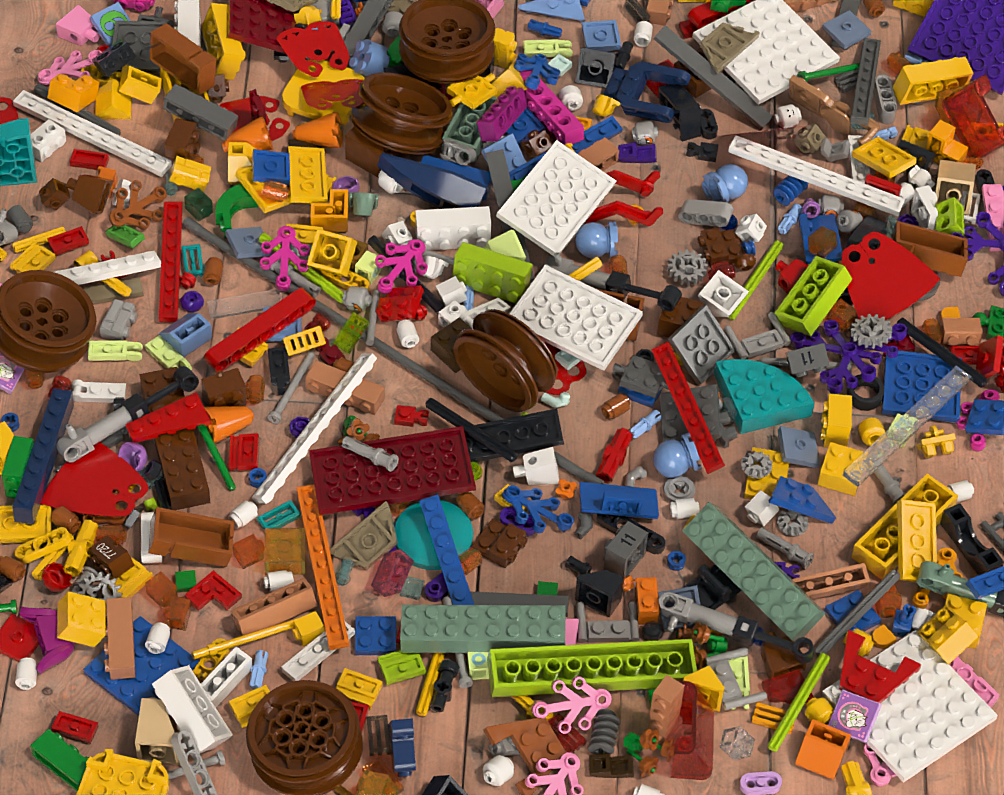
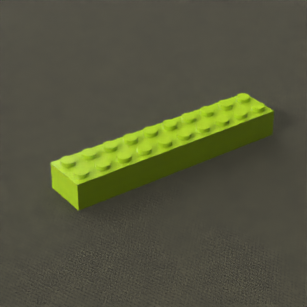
M692 639L490 649L487 657L491 697L560 694L552 689V683L557 679L563 681L565 686L574 693L584 692L582 689L573 687L572 679L575 676L584 678L585 682L595 690L653 689L658 687L666 675L683 684L685 676L697 671ZM578 679L576 681V686H580L582 684L581 679ZM557 683L555 686L556 690L561 689L562 684Z

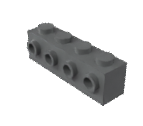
M177 84L172 87L164 98V110L183 120L196 122L197 127L227 141L237 127L238 115Z

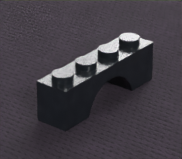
M960 503L943 511L940 522L941 526L978 575L1004 565L1003 559L994 547L986 548L978 540L972 527L971 517Z

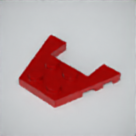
M849 630L840 679V690L848 691L881 704L895 692L896 688L902 683L904 684L909 680L910 676L920 670L921 664L907 657L903 658L897 671L893 672L859 656L858 653L866 638Z

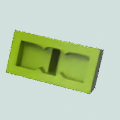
M955 197L935 204L938 212L935 230L950 235L954 232L965 235L964 206Z

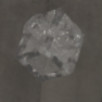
M737 726L724 729L719 747L730 758L740 760L751 757L755 739L746 730Z

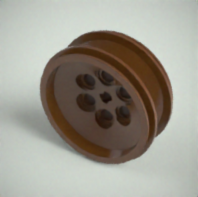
M418 0L407 8L400 20V57L413 74L424 80L441 84L465 82L483 73L494 57L495 23L489 11L475 0Z
M395 73L371 74L360 83L358 93L364 103L357 107H352L351 116L355 128L367 139L385 148L407 154L432 153L443 144L442 137L445 133L442 127L451 121L453 113L450 101L439 90L418 79Z
M29 270L18 273L1 285L0 353L7 360L26 370L53 373L71 367L85 355L97 321L94 305L83 288L61 274L45 270Z
M489 309L479 313L473 320V329H465L456 337L453 350L460 369L477 390L502 408L514 412H523L533 408L538 402V392L550 390L557 377V366L550 350L530 327L513 315L496 309Z
M299 680L276 687L256 705L250 715L246 728L247 747L256 773L266 785L285 795H323L336 789L356 769L363 750L362 731L352 702L338 689L319 681Z

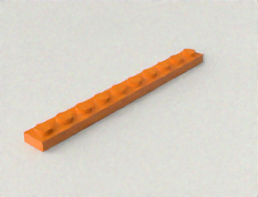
M315 485L296 487L329 650L350 647L323 516L319 515Z

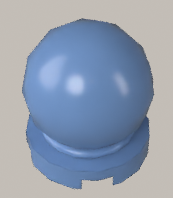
M727 164L721 166L716 172L705 174L703 176L704 182L701 183L707 199L711 198L713 201L728 203L729 200L739 198L746 192L748 178L741 167Z
M616 221L608 222L606 227L601 223H587L576 233L575 244L578 251L584 257L593 259L608 254L609 259L617 258L618 251L615 250V243H618Z
M689 432L681 435V441L674 439L666 440L655 449L653 463L656 470L664 477H680L687 472L689 467L694 472L702 469L701 464L697 465L696 462L700 458L694 441L689 442L688 440L691 437Z

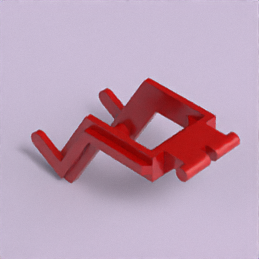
M617 170L606 173L616 180L615 184L638 192L643 197H648L654 191L653 184L660 178L659 171L651 172L644 180ZM615 201L596 208L584 224L596 222L617 214L643 225L651 226L663 214V208L656 207L652 212L643 211L623 202Z

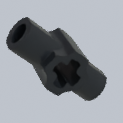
M442 671L440 679L434 683V699L431 709L436 712H443L446 702L451 701L452 682L454 679V674L451 671Z

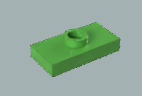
M127 225L121 227L111 226L105 231L107 237L131 249L145 239L143 233Z

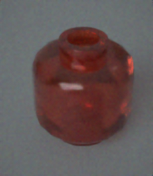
M727 260L712 263L711 270H708L709 280L712 279L718 270L732 280L736 278L734 265L730 264Z

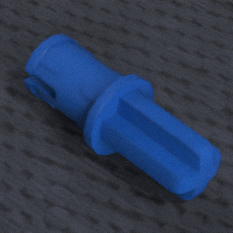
M530 19L528 23V30L539 32L543 36L546 34L559 38L562 35L561 28L551 26L548 22L542 23Z

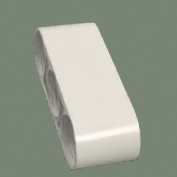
M154 512L141 513L142 564L163 562V556L148 553L150 523Z

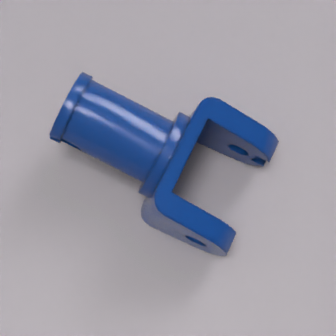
M906 604L903 610L896 609L892 629L894 636L904 637L910 632L913 615L916 613L913 605L909 608L910 604Z

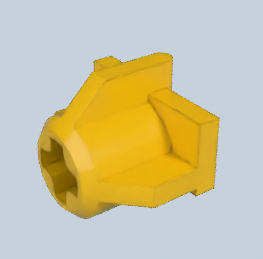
M313 5L303 7L299 13L294 14L296 24L302 23L308 26L311 23L321 21L320 13H322V9L319 10Z
M599 94L596 96L592 111L598 116L606 117L611 115L615 107L619 106L620 103L613 98Z

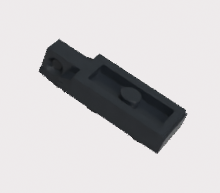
M286 347L268 348L272 386L277 385L278 395H284L285 385L289 384L290 381Z

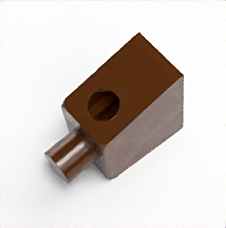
M85 174L79 175L78 180L69 178L66 187L74 190L72 200L92 213L99 214L104 211L113 180Z
M775 632L767 633L769 635L777 637ZM788 636L781 638L794 643ZM768 642L762 646L761 657L770 682L805 671L807 663H799L794 658V653L791 650Z

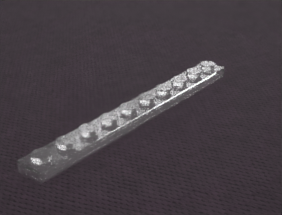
M955 366L844 471L842 476L859 487L970 381L972 376L958 366Z

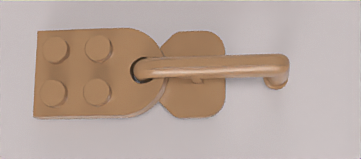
M793 75L789 79L790 99L826 119L830 126L846 136L850 134L851 106L844 102L833 101L818 87L808 84L803 78ZM869 118L868 126L858 124L868 130L861 139L857 140L858 145L862 146L871 141L880 129L878 122Z

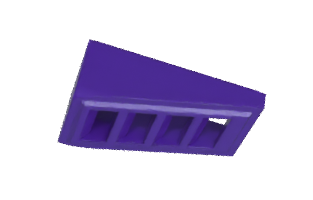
M341 0L339 24L342 27L344 23L353 22V24H350L351 30L357 20V16L350 1Z

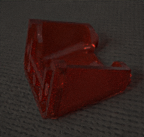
M986 74L948 95L942 101L947 117L952 126L956 127L955 132L960 142L969 147L967 155L974 161L1004 148V126H998L983 97L991 90V84Z
M677 680L684 685L680 710L682 724L692 725V736H680L676 739L670 778L706 780L712 775L714 710L692 682Z

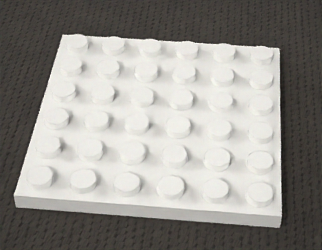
M755 0L693 32L692 36L701 44V41L722 23L743 27L744 31L754 33V31L760 32L759 38L724 68L758 105L789 89V79L793 75L797 77L798 72L806 71L809 73L824 70L838 63L840 59L783 0Z
M916 630L870 659V661L893 672L897 671L904 657L921 664V668L917 673L910 676L908 681L904 684L902 683L895 689L894 693L881 703V709L867 741L872 750L903 783L995 721L998 716L961 676L917 634ZM840 680L822 692V696L828 700L834 709L842 692L839 689Z

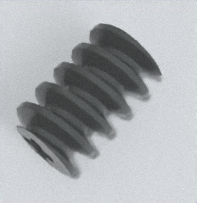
M600 709L596 713L588 751L593 754L610 753L611 755L614 753L613 747L616 745L615 740L617 739L618 726L621 720L616 717L615 712L612 710Z

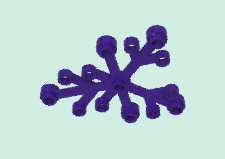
M979 212L977 214L976 224L980 228L987 229L997 240L983 239L975 231L974 227H965L964 236L968 239V246H971L967 249L968 253L971 254V256H968V261L972 260L974 254L983 247L1000 248L1004 252V235L990 222L991 216L987 212ZM954 232L951 234L954 236L964 238L963 235L958 232ZM1003 265L988 276V282L991 285L998 284L999 278L1003 276V282H1001L999 292L1002 296H1004Z
M835 320L824 322V333L829 337H833L839 346L826 344L818 331L809 336V340H806L805 335L801 332H795L790 337L791 345L794 349L824 343L826 351L841 354L843 358L839 367L820 373V381L825 384L827 383V390L830 394H840L843 389V377L848 388L853 389L857 387L858 379L847 369L850 360L861 371V378L865 382H872L876 378V368L872 365H865L860 358L870 359L872 364L881 363V354L879 352L886 353L889 358L898 356V348L896 346L882 345L880 347L875 345L874 349L872 346L865 348L864 344L858 346V341L853 342V337H851L849 342H846L838 332L839 324ZM901 323L894 324L892 326V338L888 339V341L892 339L903 340L907 335V327ZM868 349V350L879 351V352H868V351H863V350Z

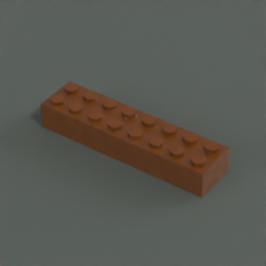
M173 367L139 374L144 400L175 382L173 375L178 368ZM178 388L148 406L150 413L184 398L183 389ZM194 429L177 430L174 434L164 433L154 438L172 510L209 504L210 492Z

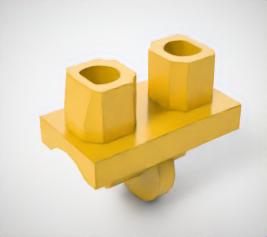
M935 425L929 427V432H924V437L927 439H922L917 444L918 450H922L925 458H931L937 455L935 447L938 446L941 447L942 455L951 454L954 451L953 441L956 437L954 433L944 435L943 429L938 430Z

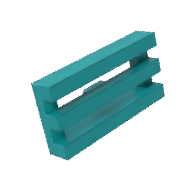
M200 244L182 246L185 272L191 273L196 278L197 275L203 277L204 269ZM193 249H197L200 270H196ZM186 250H190L192 271L188 269Z
M289 500L258 516L257 522L261 524V528L268 535L301 518V513L293 502Z

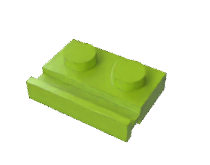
M399 650L377 657L387 685L426 674V669L419 653H404Z

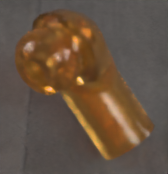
M968 157L962 163L976 164V169H979L983 166L984 160L981 157Z

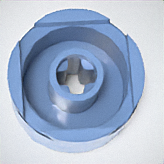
M368 39L359 40L356 43L354 55L349 61V66L352 67L355 73L365 77L375 73H384V68L389 63L390 56L387 55L389 49Z

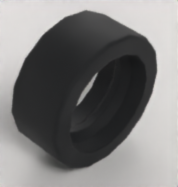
M861 374L856 375L855 377L858 379L857 387L868 386L877 395L873 398H863L855 393V388H848L847 395L852 396V406L864 411L873 410L880 406L884 396L882 381L876 377L872 382H865L861 378Z

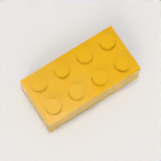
M211 3L201 26L206 50L216 58L215 75L224 74L225 79L234 80L236 74L239 73L241 62L245 59V51L242 48V41L227 38L228 4Z
M954 57L947 60L906 65L902 67L893 85V91L900 105L958 96L964 93L974 73L966 57Z

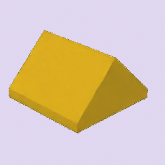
M511 63L495 80L490 82L498 88L497 94L494 95L497 98L510 86L523 88L524 91L528 89L519 71L514 68V63Z
M111 79L98 89L95 115L103 120L131 119L132 97L119 92L120 83Z
M706 666L685 676L683 679L684 691L682 702L720 712L724 686L712 668Z

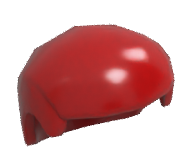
M53 562L46 565L41 575L43 585L53 592H62L72 585L70 583L72 575L66 574L63 570L64 567L59 563Z

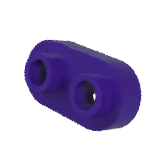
M506 507L500 512V523L506 526L511 523L527 531L526 536L535 533L533 530L534 522L529 514L526 523L519 524L515 520L517 513L513 507Z
M443 572L425 587V596L431 602H439L448 595V587Z

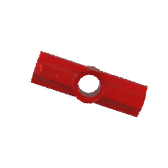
M617 429L611 444H608L604 451L603 461L596 475L604 483L612 482L619 466H622L624 463L627 448L633 437V434L628 429Z

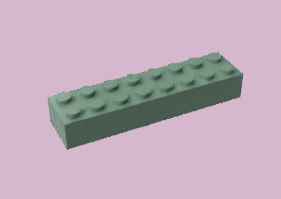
M708 502L682 530L791 640L796 641L798 638L804 637L826 614L717 505Z
M402 605L401 652L489 653L490 649L565 645V605Z

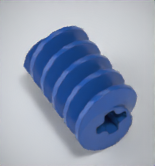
M788 175L774 187L773 194L781 205L788 206L790 202H793L799 194L808 188L809 183Z

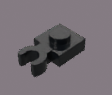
M688 142L686 156H698V160L716 162L719 144L701 142L699 146L694 142Z

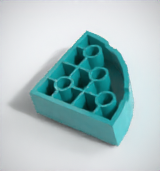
M29 118L16 119L1 124L0 186L37 183Z
M746 359L716 361L714 377L740 434L812 416L815 404L808 391L788 373L759 361Z

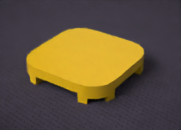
M308 59L320 64L323 70L318 77H312L298 69L296 70L282 94L283 106L287 110V114L293 117L296 113L311 119H317L337 112L340 115L342 124L346 125L349 122L352 108L341 104L345 100L328 101L333 103L332 107L318 110L306 103L301 86L320 81L364 80V77L347 67L344 70L333 68L329 65V61L326 60L315 61ZM309 66V70L315 72L316 67ZM333 95L332 97L338 98L340 95ZM350 101V102H348V103H349V104H355L356 102H355V101ZM321 103L318 106L324 107L326 104Z
M105 749V752L98 753L94 757L90 756L87 760V767L76 795H167L170 783L169 774L161 765V762L153 759V762L114 754L113 749Z

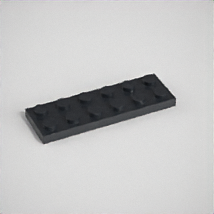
M557 408L475 425L517 452V454L564 445ZM465 433L471 463L502 457Z

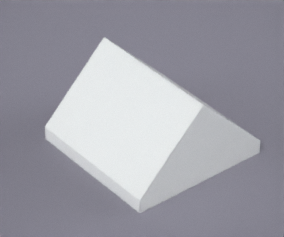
M718 270L698 294L701 302H704V305L708 306L714 317H729L749 291Z

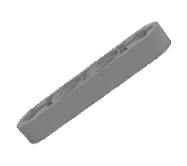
M186 730L174 733L171 743L193 794L218 795L192 735ZM189 754L193 757V765H190L188 762ZM197 774L202 777L201 785L196 781Z

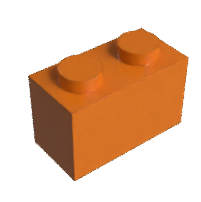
M656 577L636 578L635 601L638 625H645L646 622L652 621L658 623L659 601Z

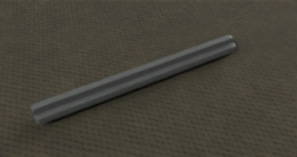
M38 83L34 87L36 94L64 110L112 133L121 135L119 128L84 108L79 112H75L48 99L49 88Z
M894 569L891 570L814 648V653L818 657L820 653L826 654L900 579V574Z

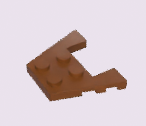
M545 717L493 725L483 729L492 746L510 737L530 772L537 776H547L553 770L548 769L546 772H539L536 768V763L540 759L546 758L549 761L560 760L561 756L566 753ZM541 762V767L546 768V765ZM530 778V782L535 784V780ZM525 779L515 784L521 795H533L540 786L537 785L534 788H529L525 784Z

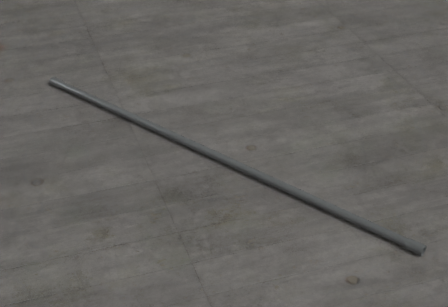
M190 217L184 219L183 227L237 259L229 243L211 233ZM251 257L237 259L276 284V278L279 275L270 269L263 270L260 267V263ZM291 283L290 288L286 291L291 294L299 288ZM316 299L313 309L366 342L367 331L353 322L351 323L350 320ZM374 336V344L371 346L490 422L504 419ZM554 451L557 464L583 480V482L604 484V481L597 476L585 471Z

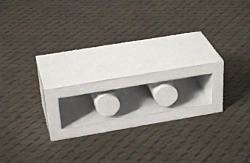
M237 647L201 683L215 707L251 671L252 658Z

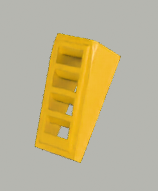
M321 326L283 338L289 356L326 344ZM314 331H316L319 342L317 343L315 342L312 333ZM305 334L309 335L311 345H308ZM299 336H301L304 345L302 348L298 340ZM291 339L294 340L296 350H293Z

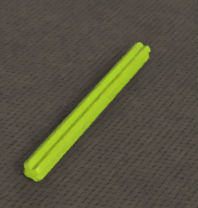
M262 233L259 236L260 243L273 240L267 233ZM279 244L274 247L272 252H277L282 248V245ZM288 259V264L292 265L294 269L300 272L297 269V266L290 259ZM309 266L308 271L300 272L336 301L343 303L344 292Z
M774 241L743 287L749 291L748 294L727 318L734 320L783 249L782 242Z
M820 653L767 745L768 749L773 752L778 751L830 660L829 655Z

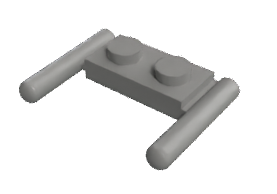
M774 312L768 314L770 321L775 327L774 330L742 339L741 342H739L731 326L724 328L740 359L758 356L791 344L789 336Z
M631 601L628 604L630 622L628 620L588 621V623H585L584 603L578 602L576 604L577 619H579L578 641L581 643L586 641L588 643L639 641L636 602Z
M746 647L705 658L706 666L712 668L724 686L722 703L725 710L767 699V693L764 691L742 697V692L728 660L748 655Z

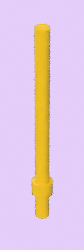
M294 620L218 644H208L205 648L191 652L192 658L195 660L207 655L211 657L217 655L220 651L294 628Z

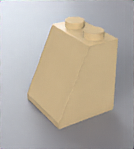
M940 160L935 190L937 202L935 204L955 197L961 203L963 191H968L964 202V214L969 215L976 164Z
M155 697L142 698L135 739L137 759L153 762V759H156L163 765L180 766L171 743L172 735L175 732L163 701Z

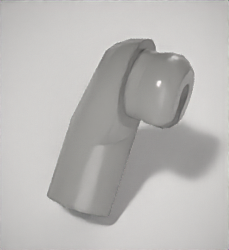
M635 467L626 475L625 486L634 487L635 480L637 478H645L647 471L643 467Z

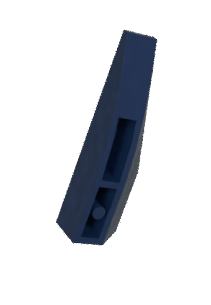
M385 153L381 154L377 164L384 173L393 178L404 189L438 209L478 207L487 186L480 182L469 179L462 174Z

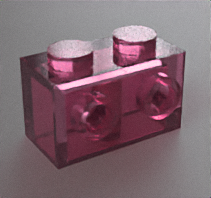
M401 549L385 553L371 586L384 597L400 593L414 560Z

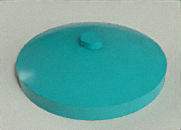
M440 500L459 559L462 561L469 553L473 543L472 523L459 507ZM420 502L415 503L405 509L395 523L394 528L398 541L396 549L405 561L415 567L425 570H442Z

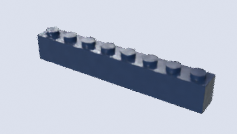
M53 388L12 506L14 522L35 523L41 500L59 452L57 450V442L64 437L66 425L69 422L74 407L72 391Z

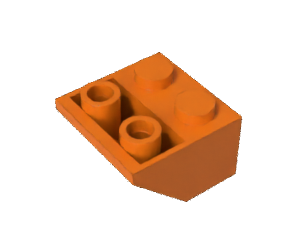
M812 719L795 765L834 780L848 749L851 734Z

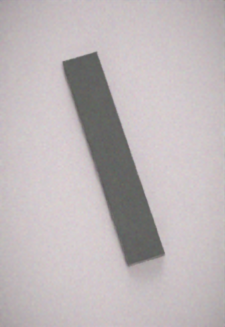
M470 591L475 605H565L566 617H568L569 596Z

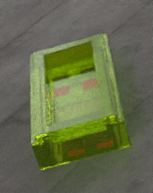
M353 312L333 344L350 354L370 322Z

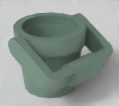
M349 192L348 204L349 207L353 208V215L372 216V211L377 209L379 195Z

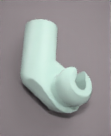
M563 392L560 394V397L555 398L544 393L541 401L553 408L567 406L570 402V394Z

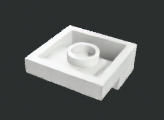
M929 185L915 189L911 214L916 217L919 227L933 230L935 229V221L938 216L935 207L937 195Z

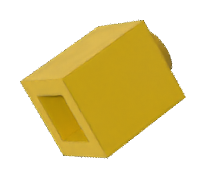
M316 611L295 619L294 629H292L294 638L300 640L302 646L310 644L325 631V627Z

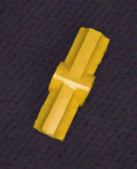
M84 520L76 539H72L68 544L69 556L63 568L66 574L72 575V577L79 576L87 557H91L88 549L94 545V540L99 530L97 523L91 520Z
M849 761L841 766V772L846 784V795H872L870 785L867 781L865 782L858 762Z

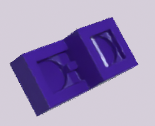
M636 142L618 145L619 161L657 162L655 144L637 147Z

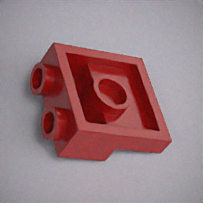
M421 285L392 288L390 293L380 298L375 311L381 322L414 319L424 289Z

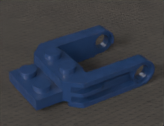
M640 61L630 66L628 70L615 68L603 95L618 101L625 115L671 123L675 115L671 108L639 101L647 83L646 80L671 85H688L691 75L681 69Z

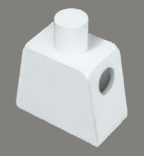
M553 447L524 454V465L513 466L515 478L526 476L530 486L558 484L559 482L558 467Z

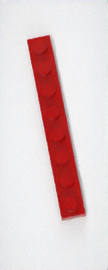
M164 202L159 322H176L178 320L182 202Z
M669 341L651 349L684 424L691 435V439L694 441L707 474L724 467L723 459Z

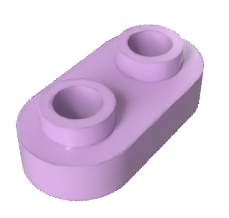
M772 771L747 773L740 780V790L746 795L775 794L781 789L782 785L781 776Z

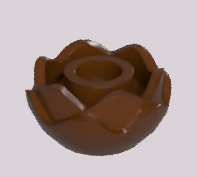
M743 254L741 257H735L733 264L739 271H747L755 266L756 258H754L753 254Z

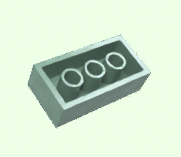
M493 96L474 110L461 102L442 140L451 139L474 148L476 158L473 163H475L481 153V149H483V143H486V141H481L477 121L498 98ZM463 152L464 158L468 160V154Z

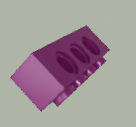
M507 87L477 121L481 141L497 142L528 107L523 88Z

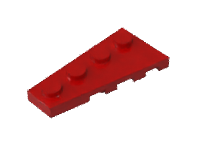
M197 392L125 425L133 442L136 443L157 438L160 434L168 433L170 435L176 433L177 430L186 428L191 430L195 429L198 425L205 424V426L212 425Z

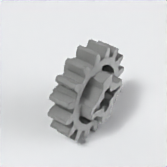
M688 249L685 250V253L679 250L678 255L673 253L672 258H669L667 271H669V277H674V282L679 280L680 285L684 282L687 283V286H690L691 282L697 285V280L702 282L703 277L707 275L708 264H706V258L701 259L702 254L696 255L695 250L689 253Z
M868 314V317L865 318L862 315L861 320L855 319V323L851 324V337H853V342L858 341V346L864 344L865 348L872 346L873 349L875 345L882 347V343L887 344L888 339L892 338V326L890 321H885L884 316L878 318V314L874 317Z
M100 571L98 576L94 572L91 573V579L86 576L84 578L86 584L80 583L79 585L83 590L77 592V594L85 596L90 594V597L98 599L96 591L103 587L102 594L104 596L99 599L105 600V602L106 599L117 598L123 595V593L118 592V589L122 586L115 584L117 578L111 580V574L108 573L106 576H103V571ZM101 580L99 585H91L92 582ZM109 585L111 586V588H112V590H113V594L110 593V591H109V588H108Z

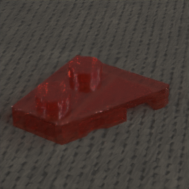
M798 669L762 681L761 686L764 692L767 693L769 702L791 704L805 679ZM810 693L805 703L814 698L812 693Z

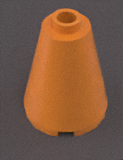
M337 112L296 126L292 132L293 140L304 141L321 147L341 148L343 146V130L341 131L340 125H342L340 115Z
M259 117L236 130L227 141L224 140L222 142L224 152H228L229 142H247L258 150L274 151L263 117Z
M247 406L204 407L212 425L206 427L215 444L251 425L254 419L252 410Z

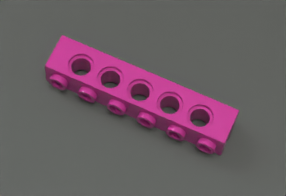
M533 70L519 71L524 83L527 76H530ZM541 79L536 90L528 88L524 91L530 111L537 115L539 121L545 123L548 131H551L559 142L565 145L584 140V126Z

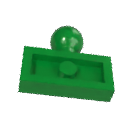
M991 305L988 318L983 312H977L973 315L972 318H980L981 327L987 325L986 339H991L997 335L1004 337V308Z

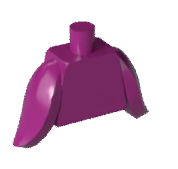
M20 606V616L34 623V629L43 655L36 668L41 675L46 670L65 661L73 653L76 643L57 638V610Z

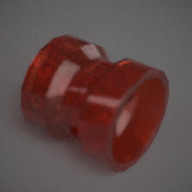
M316 314L312 322H309L304 330L321 326L322 332H326L331 327V324L325 316ZM316 331L312 332L314 339L318 340Z
M64 376L54 377L53 387L50 388L48 397H51L53 388L70 390L72 386L70 379Z

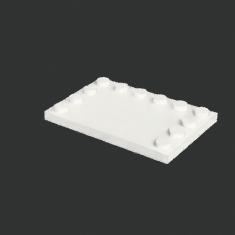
M556 140L497 212L496 217L554 256L556 252L561 253L613 188L616 180Z
M545 265L510 314L530 327L542 341L604 371L643 316V311Z

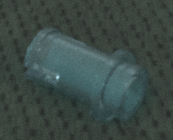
M169 173L165 175L164 189L167 195L172 196L178 191V186L169 181Z
M349 559L342 560L339 572L335 574L336 582L339 585H346L350 582V573L354 562Z

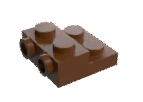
M717 227L701 230L700 236H698V244L703 248V256L708 261L710 268L732 264L735 257H741L745 254L735 229L720 231Z
M492 518L472 545V551L506 568L510 562L513 563L519 549L525 547L528 540L526 538L527 531L511 523L506 526Z

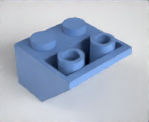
M188 313L159 332V335L179 354L185 357L212 339L211 324L201 314Z

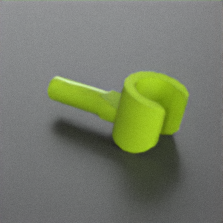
M154 497L143 501L147 511H155L156 507H158Z

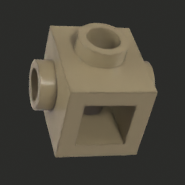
M815 123L802 127L798 131L794 142L803 154L814 153L819 150L825 135Z

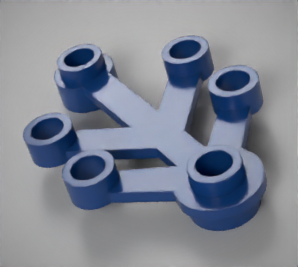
M519 53L514 64V68L519 71L533 70L532 74L527 76L524 83L525 86L536 90L540 84L539 73L549 84L556 85L561 72L557 68L550 67L546 56L543 54L528 57L525 54Z
M510 485L504 489L502 496L508 503H512L517 513L515 520L519 524H525L529 517L521 506L523 505L527 508L534 522L533 530L536 533H543L546 527L540 515L557 523V527L561 531H567L572 527L574 519L570 514L562 513L558 516L543 508L548 507L550 510H557L560 505V501L557 498L551 497L540 500L543 492L538 488L521 491L517 486Z

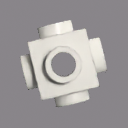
M757 213L749 216L746 215L740 220L735 233L743 242L748 243L749 240H752L755 243L759 242L763 237L767 225Z
M403 221L388 225L382 233L386 245L388 243H394L396 246L407 245L409 241L413 240L411 232Z

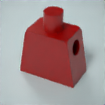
M795 259L789 265L782 260L779 261L775 267V270L780 273L778 285L789 294L809 265L799 259Z

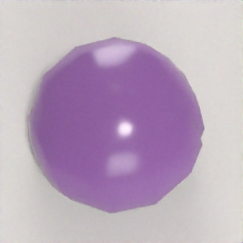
M344 176L333 181L331 189H348L349 195V192H359V182L354 177Z
M126 442L119 449L118 457H122L137 472L144 468L148 456L142 445Z

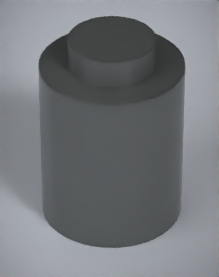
M15 205L7 211L6 216L11 224L16 227L18 233H27L31 230L33 221L21 205Z

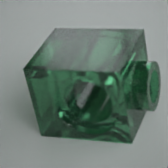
M199 188L184 196L185 209L198 221L213 213L212 200Z

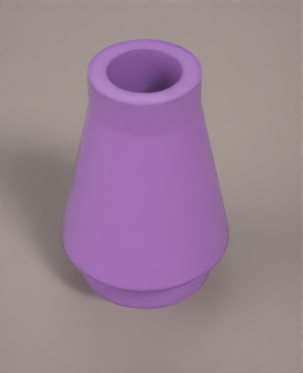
M807 198L804 201L802 213H807V218H815L820 213V206L812 198Z

